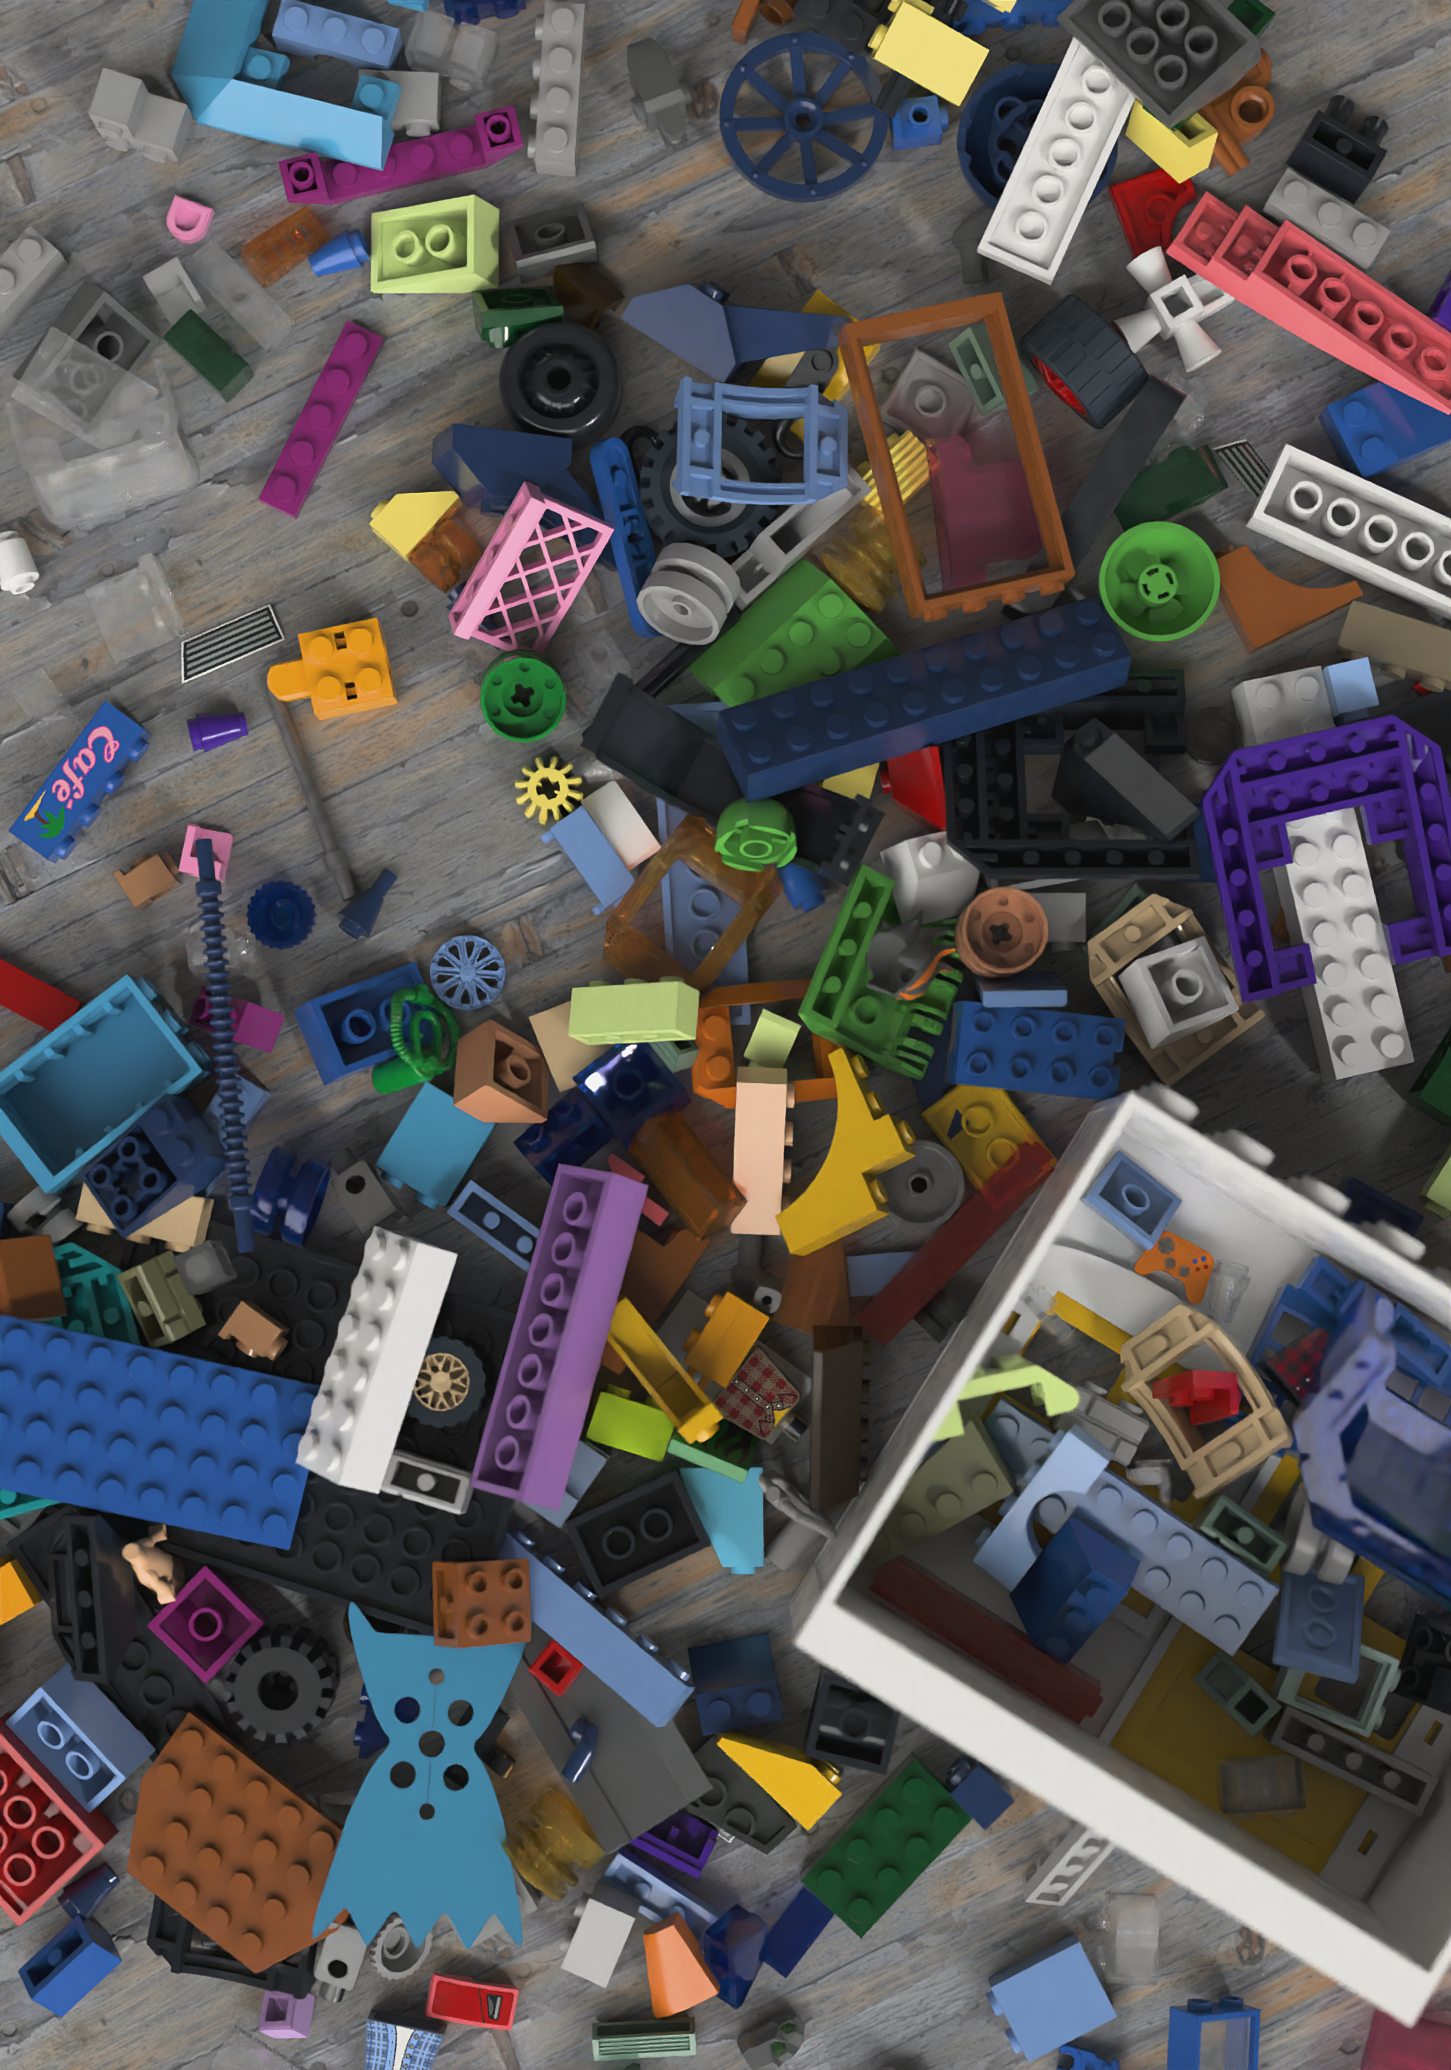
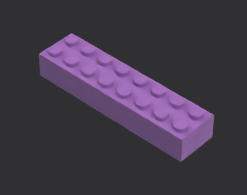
M564 1164L558 1165L469 1484L470 1487L546 1508L560 1510L617 1298L622 1286L623 1276L633 1246L637 1225L644 1206L648 1185L612 1172Z

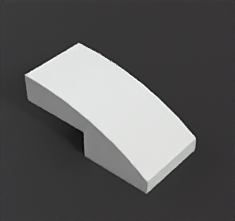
M614 779L580 801L628 870H631L662 849Z

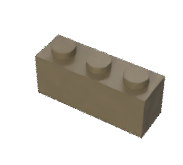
M1352 600L1336 646V654L1342 656L1341 660L1343 662L1368 657L1369 664L1381 668L1380 673L1389 678L1403 680L1404 676L1419 680V685L1430 691L1443 692L1444 688L1451 690V630Z

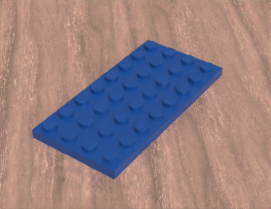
M1 1314L0 1489L289 1550L309 1469L295 1463L298 1456V1446L300 1440L305 1435L312 1414V1404L318 1396L321 1385Z

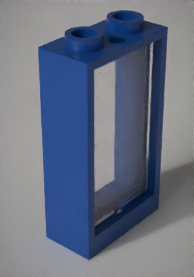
M1232 1995L1219 1996V2002L1192 1998L1187 2000V2005L1170 2007L1167 2070H1258L1260 2009L1246 2005L1242 1997Z

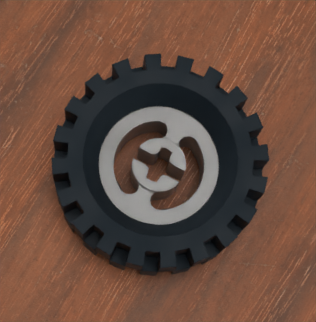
M722 413L721 466L727 469L736 481L781 483V467L777 468L775 463L777 455L773 447L767 449L765 446V436L758 429L754 434L747 429L748 422L738 418L737 423L728 421V414ZM677 420L674 422L672 429L669 431L664 429L657 436L653 447L650 445L641 468L639 494L644 508V515L649 523V531L654 538L659 536L664 541L663 547L672 543H689L704 547L724 558L725 561L735 559L738 553L742 551L745 553L756 537L772 523L778 505L742 504L709 499L706 511H714L721 506H727L729 511L717 517H704L691 511L684 503L682 495L678 494L671 485L676 479ZM721 473V478L726 479L725 475ZM691 496L694 505L699 507L702 498Z

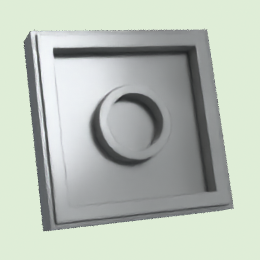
M915 348L879 411L885 426L901 435L910 430L929 451L945 459L975 408L976 403L961 373Z

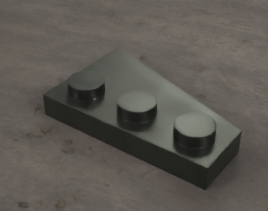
M712 1734L693 1752L713 1789L685 1806L684 1808L687 1811L717 1825L728 1834L766 1855L797 1828V1823L777 1801L717 1745V1736L715 1734Z

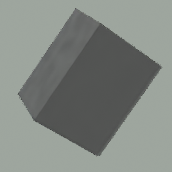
M583 203L505 223L521 284L553 276L557 265L579 263L591 266L598 264L596 245Z

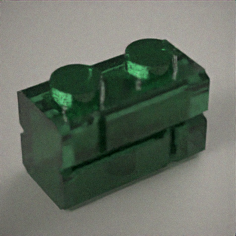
M192 309L187 311L163 337L169 348L226 403L231 401L255 375L250 365L237 352L235 353Z

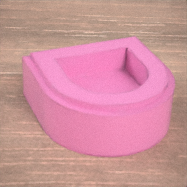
M175 195L167 214L168 229L173 237L182 243L198 242L207 233L214 210Z

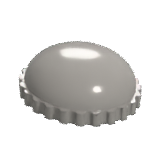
M397 1913L389 1916L369 1945L372 1969L378 1975L389 1980L404 1979L407 1975H412L425 1962L426 1956L429 1955L433 1934L430 1931L420 1947H415L400 1916Z

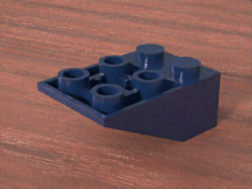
M164 1094L80 1174V1177L121 1237L126 1238L205 1189L227 1168L224 1164L229 1161V1157L223 1154V1151L226 1149L191 1100Z

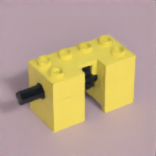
M964 0L890 1L887 9L893 12L886 26L878 24L867 45L873 49L870 58L892 69L873 107L895 118L913 82L951 104L960 106L989 52L987 48L948 27L951 18L958 22L961 21L969 3ZM1017 0L981 1L1002 13L1005 10L1010 13Z

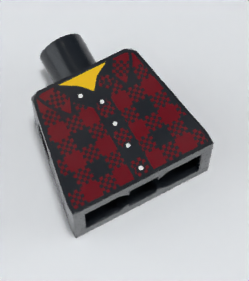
M1348 1324L1341 1327L1332 1337L1323 1327L1319 1326L1262 1360L1257 1366L1309 1424H1314L1325 1418L1359 1373V1367L1348 1355L1363 1343V1340L1358 1332Z

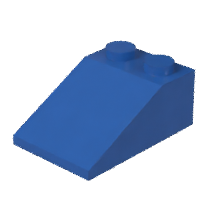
M1381 381L1326 406L1318 417L1345 471L1367 481H1371L1451 442V413L1448 415Z
M415 962L309 1000L293 1011L324 1086L399 1056L392 1045L391 1038L393 1037L390 1036L391 999L398 989H412L414 985H424ZM405 1000L402 1008L401 1032L403 1033L404 1043L409 1049L411 1048L409 1023L413 1013L421 1009L429 1010L436 1016L437 1013L433 1008L422 1007ZM421 1018L419 1031L423 1034V1037L420 1038L422 1047L430 1044L431 1040H433V1028L428 1020Z

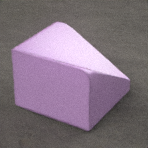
M265 1990L258 2031L277 2039L309 2038L315 2002L314 1996L308 1993L305 1999L299 2000L293 1998L294 1995L280 1991Z

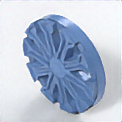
M474 935L456 936L443 943L434 954L430 967L431 984L437 996L450 1007L462 1011L479 1010L494 1002L502 992L506 981L505 962L499 950L488 940ZM474 942L475 946L471 956L468 957L466 943ZM454 945L458 947L460 960L449 952L450 947ZM488 948L490 955L478 961L482 949ZM441 958H445L453 967H440L438 963ZM491 963H498L499 969L497 971L484 970ZM439 975L452 976V978L442 984H439L437 980ZM484 978L496 979L498 981L497 986L491 988L483 981ZM458 985L452 998L445 995L447 990ZM477 987L487 994L486 999L478 1000ZM465 989L469 993V1004H462L461 1002Z

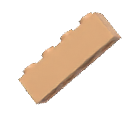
M738 1067L731 1233L780 1235V1227L775 1215L789 1207L790 1196H782V1183L790 1184L791 1159H784V1146H792L793 1121H785L786 1108H794L795 1084L787 1083V1069Z

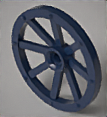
M795 32L773 37L749 51L737 63L726 81L719 112L720 133L725 151L743 178L760 191L775 198L803 203L822 201L840 195L855 186L866 176L881 153L887 132L888 114L873 107L883 89L882 83L872 66L862 55H856L827 35ZM802 51L823 53L840 61L813 99L806 98ZM787 52L790 53L794 94L792 102L783 97L755 71L765 61ZM852 70L864 85L871 103L822 112L823 106L849 71ZM746 81L784 117L734 118L736 98L743 83ZM799 117H804L810 125L800 127L796 124V121H798ZM873 117L872 135L863 154L822 128ZM785 131V134L757 165L746 155L736 132ZM816 140L853 166L833 179L818 183L812 141ZM795 142L800 145L805 184L784 182L767 174Z

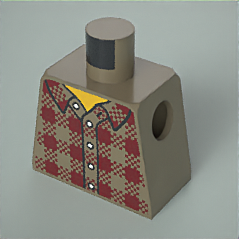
M760 1345L756 1346L738 1368L727 1387H723L711 1401L722 1417L764 1441L778 1428L796 1442L811 1424L793 1409L801 1399L802 1393Z

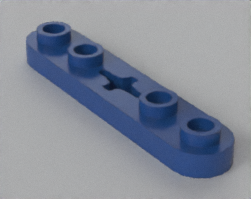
M618 438L602 439L594 443L591 448L590 463L605 522L612 524L614 528L610 536V542L631 624L634 631L643 638L659 637L663 634L646 622L638 610L636 600L648 576L651 575L657 560L644 515L643 504H641L630 453L622 440ZM630 534H632L634 540L631 543L628 542L627 538Z

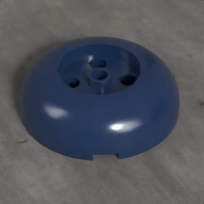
M1027 62L1006 67L985 80L972 94L963 110L957 135L959 164L972 192L984 205L993 210L996 209L998 204L996 197L1003 194L1033 126L1030 127L1028 124V118L1030 116L1038 117L1061 64L1053 62L1051 65L1027 64ZM1118 138L1087 206L1100 195L1112 175L1118 156ZM1005 141L1012 142L1016 147V152L1010 156L1008 152L999 150L1001 143Z

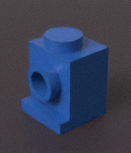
M937 95L904 99L895 118L888 115L893 151L940 145L942 131L949 129L946 105L938 106ZM926 115L927 120L918 123L912 116Z

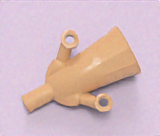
M162 1523L150 1526L148 1529L149 1535L137 1540L135 1544L126 1545L123 1549V1556L131 1562V1567L140 1583L149 1588L158 1597L160 1604L176 1601V1595L184 1587L185 1569L179 1556L154 1547L156 1542L167 1540L166 1525Z

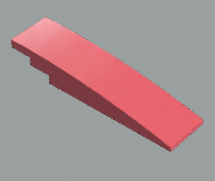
M1207 191L1204 193L1166 251L1168 255L1238 301L1319 349L1408 396L1448 415L1451 413V333L1287 219L1284 220L1280 227H1277L1247 205H1245L1240 213H1237Z

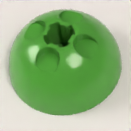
M1147 522L1121 534L1106 552L1099 573L1101 601L1112 621L1129 635L1150 642L1174 641L1198 629L1212 613L1220 591L1219 567L1207 543L1190 529L1171 522ZM1143 585H1146L1147 591L1150 593L1149 595L1145 591V587H1143ZM1165 592L1168 594V596L1165 594L1164 596L1158 598V596L1163 595Z

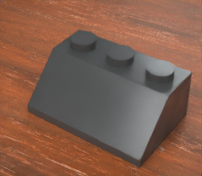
M84 281L12 377L41 401L89 435L161 339L107 292Z

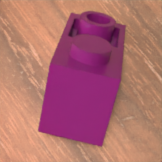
M202 986L199 997L194 1002L189 1024L214 1032L215 1026L210 1025V1021L214 1019V1014L208 1012L210 1008H213V1003L207 1001V998L212 996V992L207 990L206 986ZM233 996L232 1000L228 1001L229 1006L234 1007V1011L230 1012V1018L235 1019V1023L231 1024V1029L236 1030V1035L232 1036V1040L271 1053L285 1015Z

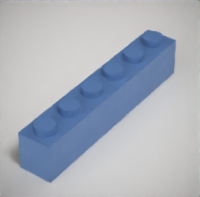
M519 1528L514 1532L507 1529L498 1560L527 1558L529 1560L531 1620L656 1727L666 1726L696 1688L688 1680L691 1676L690 1672L673 1659L667 1663L657 1654V1651L660 1649L659 1646L643 1633H640L638 1636L634 1635L625 1627L629 1621L616 1609L609 1606L605 1610L594 1601L597 1597L596 1592L580 1580L576 1584L563 1574L567 1568L550 1554H547L545 1558L533 1549L536 1542L528 1534Z

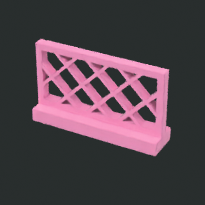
M524 481L448 615L453 633L466 640H469L470 636L506 651L527 649L543 654L614 531L613 525L541 493L538 486ZM546 508L562 515L564 525L541 532L538 522ZM568 518L574 520V522L569 523ZM586 527L599 531L593 543L576 547L572 532ZM534 529H536L537 534L532 535ZM568 534L572 550L549 557L544 541ZM540 543L545 559L522 566L519 559L522 550ZM575 559L578 569L574 576L557 582L552 566ZM516 563L517 568L512 569L514 564ZM548 568L553 583L530 591L525 575ZM521 577L525 593L502 600L500 589L504 582ZM566 589L563 595H561L560 591ZM556 592L559 602L555 609L538 615L533 600ZM497 596L498 602L493 603ZM529 601L534 617L510 624L506 609ZM502 611L506 626L492 631L480 627L485 616ZM537 626L540 635L532 649L517 643L514 633ZM510 635L511 640L505 638L504 636Z

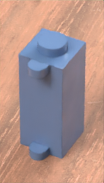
M583 805L549 828V831L540 837L544 844L556 839L600 901V904L592 909L596 917L613 907L619 912L637 899L634 892L640 889L638 883Z

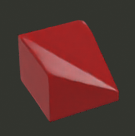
M552 1638L528 1668V1671L556 1695L564 1696L585 1665Z

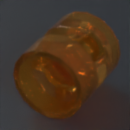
M448 517L431 532L432 541L430 543L422 542L408 557L411 564L444 594L461 578L459 570L461 568L469 570L484 553L479 545Z

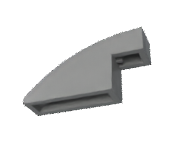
M849 463L848 483L845 489L814 503L792 505L762 531L750 548L731 564L740 580L741 590L733 604L740 613L804 557L871 493L872 489Z

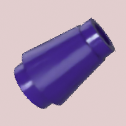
M244 712L195 713L196 718L186 719L194 751L203 749L204 753L242 736L249 735Z

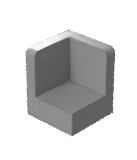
M178 257L142 276L172 327L178 326L207 309Z

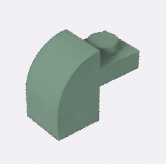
M1222 1649L1193 1678L1253 1738L1282 1708Z

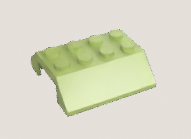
M1008 1353L991 1357L992 1365L976 1366L931 1442L964 1435L958 1400L1029 1385L1033 1406L1045 1404L1047 1414L1050 1416L1075 1409L1079 1403V1394L1072 1386L1034 1363L1022 1358V1356H1018V1354Z

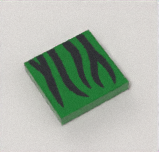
M723 1418L717 1422L719 1429L702 1443L697 1439L692 1444L688 1443L677 1428L675 1429L667 1449L669 1453L744 1483L760 1440L759 1437Z

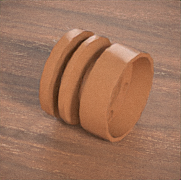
M994 887L979 894L959 915L954 929L955 947L961 961L973 973L988 979H1007L1028 968L1043 953L1048 939V920L1041 905L1029 893L1014 887ZM1000 926L1005 929L1003 937L1007 939V942L1002 940L996 945L992 942L994 935L989 929L994 931Z

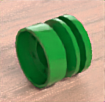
M515 649L502 653L488 665L481 679L480 704L484 719L495 733L509 741L528 743L543 739L556 729L565 712L566 693L560 671L548 657L535 650ZM517 684H522L524 688L532 687V690L529 691V700L523 702L521 697H512L516 693L515 686Z

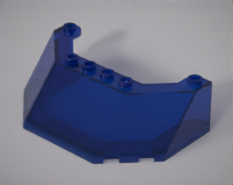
M1367 1284L1342 1314L1293 1419V1428L1300 1454V1464L1305 1489L1307 1490L1312 1524L1314 1528L1451 1612V1427L1387 1387L1386 1379L1396 1367V1348L1393 1342L1384 1336L1383 1333L1393 1322L1394 1306L1386 1295Z

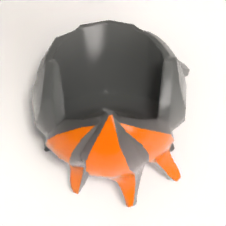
M920 910L912 920L895 927H890L881 917L865 956L867 968L873 977L868 981L867 986L875 991L892 995L894 999L913 1000L924 995L938 972L950 973L953 968L941 962L940 959L947 954L955 952L956 947L932 944L936 938L948 933L947 928H921L924 910Z

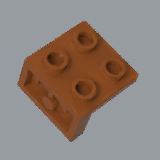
M527 1558L476 1562L432 1561L434 1645L451 1648H470L522 1643L531 1640L529 1560Z

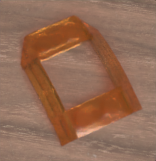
M687 814L606 921L603 960L628 979H642L649 983L660 982V978L664 976L683 978L684 984L698 990L699 996H704L784 889V885L775 870L772 869L768 872L764 869V871L754 872L739 870L726 865L721 861V853L719 851L716 853L715 831L705 824L707 819ZM678 859L743 907L694 973L629 925Z

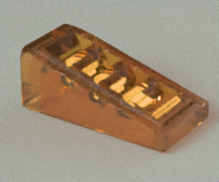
M305 206L243 245L241 260L262 288L265 289L300 264L309 254L314 253L328 242L330 235L309 208ZM300 224L303 225L312 237L308 241L296 228ZM289 234L298 247L293 249L284 236ZM274 244L283 253L284 256L281 258L271 248ZM261 254H263V256L266 258L270 265H267L264 262V260L260 257Z

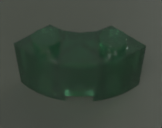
M1185 444L1168 454L1169 460L1143 473L1138 472L1114 510L1124 532L1147 522H1165L1178 514L1202 505L1229 488L1208 444L1192 449L1190 444Z

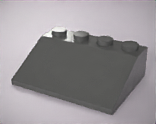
M1074 0L1057 16V21L1168 129L1231 89L1261 60L1260 40L1218 0Z

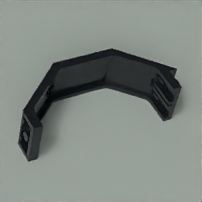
M619 672L617 673L580 745L581 751L666 804L716 829L717 822L724 809L732 802L744 798L718 741V737L636 687L633 679ZM812 783L768 797L784 805L789 810L795 823L797 851L794 858L788 863L848 887L885 813L872 807V800L858 793L852 799Z

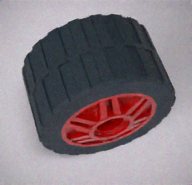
M1073 294L1066 295L1019 342L1022 352L1049 389L1083 421L1097 430H1102L1138 396L1149 379V375L1138 357L1116 330L1090 305Z

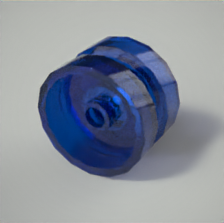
M276 1145L265 1163L253 1194L255 1207L250 1209L252 1230L261 1235L269 1236L276 1230L282 1219L280 1227L282 1241L303 1248L313 1231L322 1208L331 1177L332 1163L312 1156L303 1163L298 1172L299 1157L297 1151Z

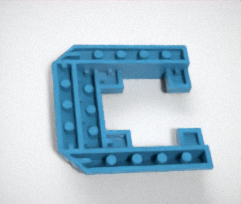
M194 0L171 76L197 124L309 153L317 152L321 156L380 171L384 170L395 134L391 129V125L402 92V88L398 83L361 74L351 108L283 92V84L291 61L286 55L255 48L270 0ZM387 0L389 4L425 13L430 1Z

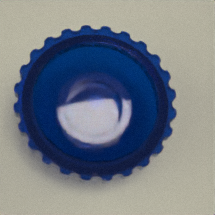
M284 880L270 882L269 885H262L261 889L256 890L255 895L250 898L251 902L247 905L248 913H246V917H248L247 924L251 927L250 932L255 934V939L260 940L263 945H269L270 948H278L279 950L293 948L294 945H300L302 941L307 940L308 934L313 932L312 927L316 925L315 917H317V913H315L316 905L312 903L313 898L308 896V891L303 890L300 885H294L292 881L285 882Z

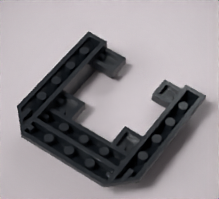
M1129 669L1125 686L943 742L946 844L989 879H1199L1197 839H1194L1193 821L1170 841L1151 836L1150 839H1070L1069 814H1027L1024 755H1063L1065 746L1064 730H1078L1094 717L1111 730H1143L1144 754H1185L1187 740L1184 715L1186 705L1184 670Z

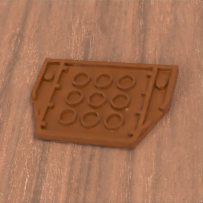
M195 1710L190 1711L141 1780L126 1872L255 1974L337 1932L339 1927L351 1915L347 1909H343L333 1920V1922L341 1925L329 1929L328 1926L320 1935L313 1938L312 1928L318 1904L344 1826Z

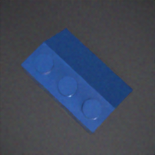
M1070 1516L1041 1551L1015 1588L1009 1592V1596L1031 1642L1067 1665L1128 1593L1140 1561Z

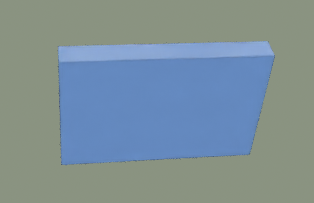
M1020 972L1007 979H988L974 973V987L985 1007H1050L1067 1005V989L1056 972Z
M1313 1566L1302 1576L1281 1571L1273 1664L1355 1684L1359 1676L1365 1577L1348 1572L1343 1583L1335 1585L1318 1580Z

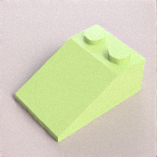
M463 196L371 214L372 292L468 293L499 287V209L478 196Z

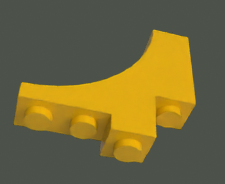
M844 1048L828 1054L835 1076L838 1097L837 1122L830 1151L818 1175L807 1190L788 1208L775 1215L790 1253L803 1257L889 1215L885 1202L889 1201L888 1194L879 1179L874 1180V1177L917 1156L912 1146L916 1142V1138L906 1120L901 1121L900 1118L890 1114L882 1117L881 1114L885 1113V1107L876 1091L871 1092L865 1079L869 1076L866 1063L859 1054L855 1055Z
M623 1293L620 1294L617 1298L611 1326L606 1338L688 1443L692 1444L696 1439L700 1443L704 1442L719 1429L717 1422L723 1418L722 1415Z

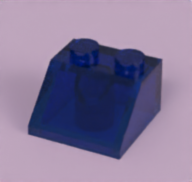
M648 1042L615 1044L572 1077L575 1084L627 1152L692 1103L685 1087Z

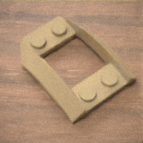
M1153 893L1087 942L1091 983L1113 1016L1119 1019H1126L1125 1033L1167 1089L1266 1016L1254 1001L1240 1002L1235 974L1210 941L1190 907L1187 908L1176 904L1167 898ZM1173 930L1182 943L1205 936L1239 1010L1186 1038L1152 1050L1130 1002L1114 980L1113 975Z
M1179 1304L1121 1346L1120 1364H1125V1382L1120 1386L1123 1392H1129L1147 1413L1171 1449L1181 1470L1187 1471L1196 1488V1491L1193 1493L1197 1500L1229 1489V1483L1281 1448H1291L1293 1436L1271 1394L1248 1359L1215 1321L1186 1304ZM1204 1342L1213 1349L1230 1372H1237V1383L1254 1410L1252 1414L1208 1444L1205 1443L1196 1426L1190 1424V1418L1182 1407L1169 1406V1400L1153 1399L1152 1382L1159 1380L1156 1377L1158 1374Z

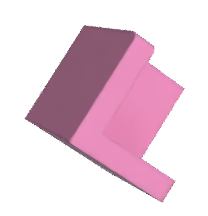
M189 823L178 871L185 875L199 877L195 840L212 839L216 880L225 882L233 836L228 833L203 829L198 825Z

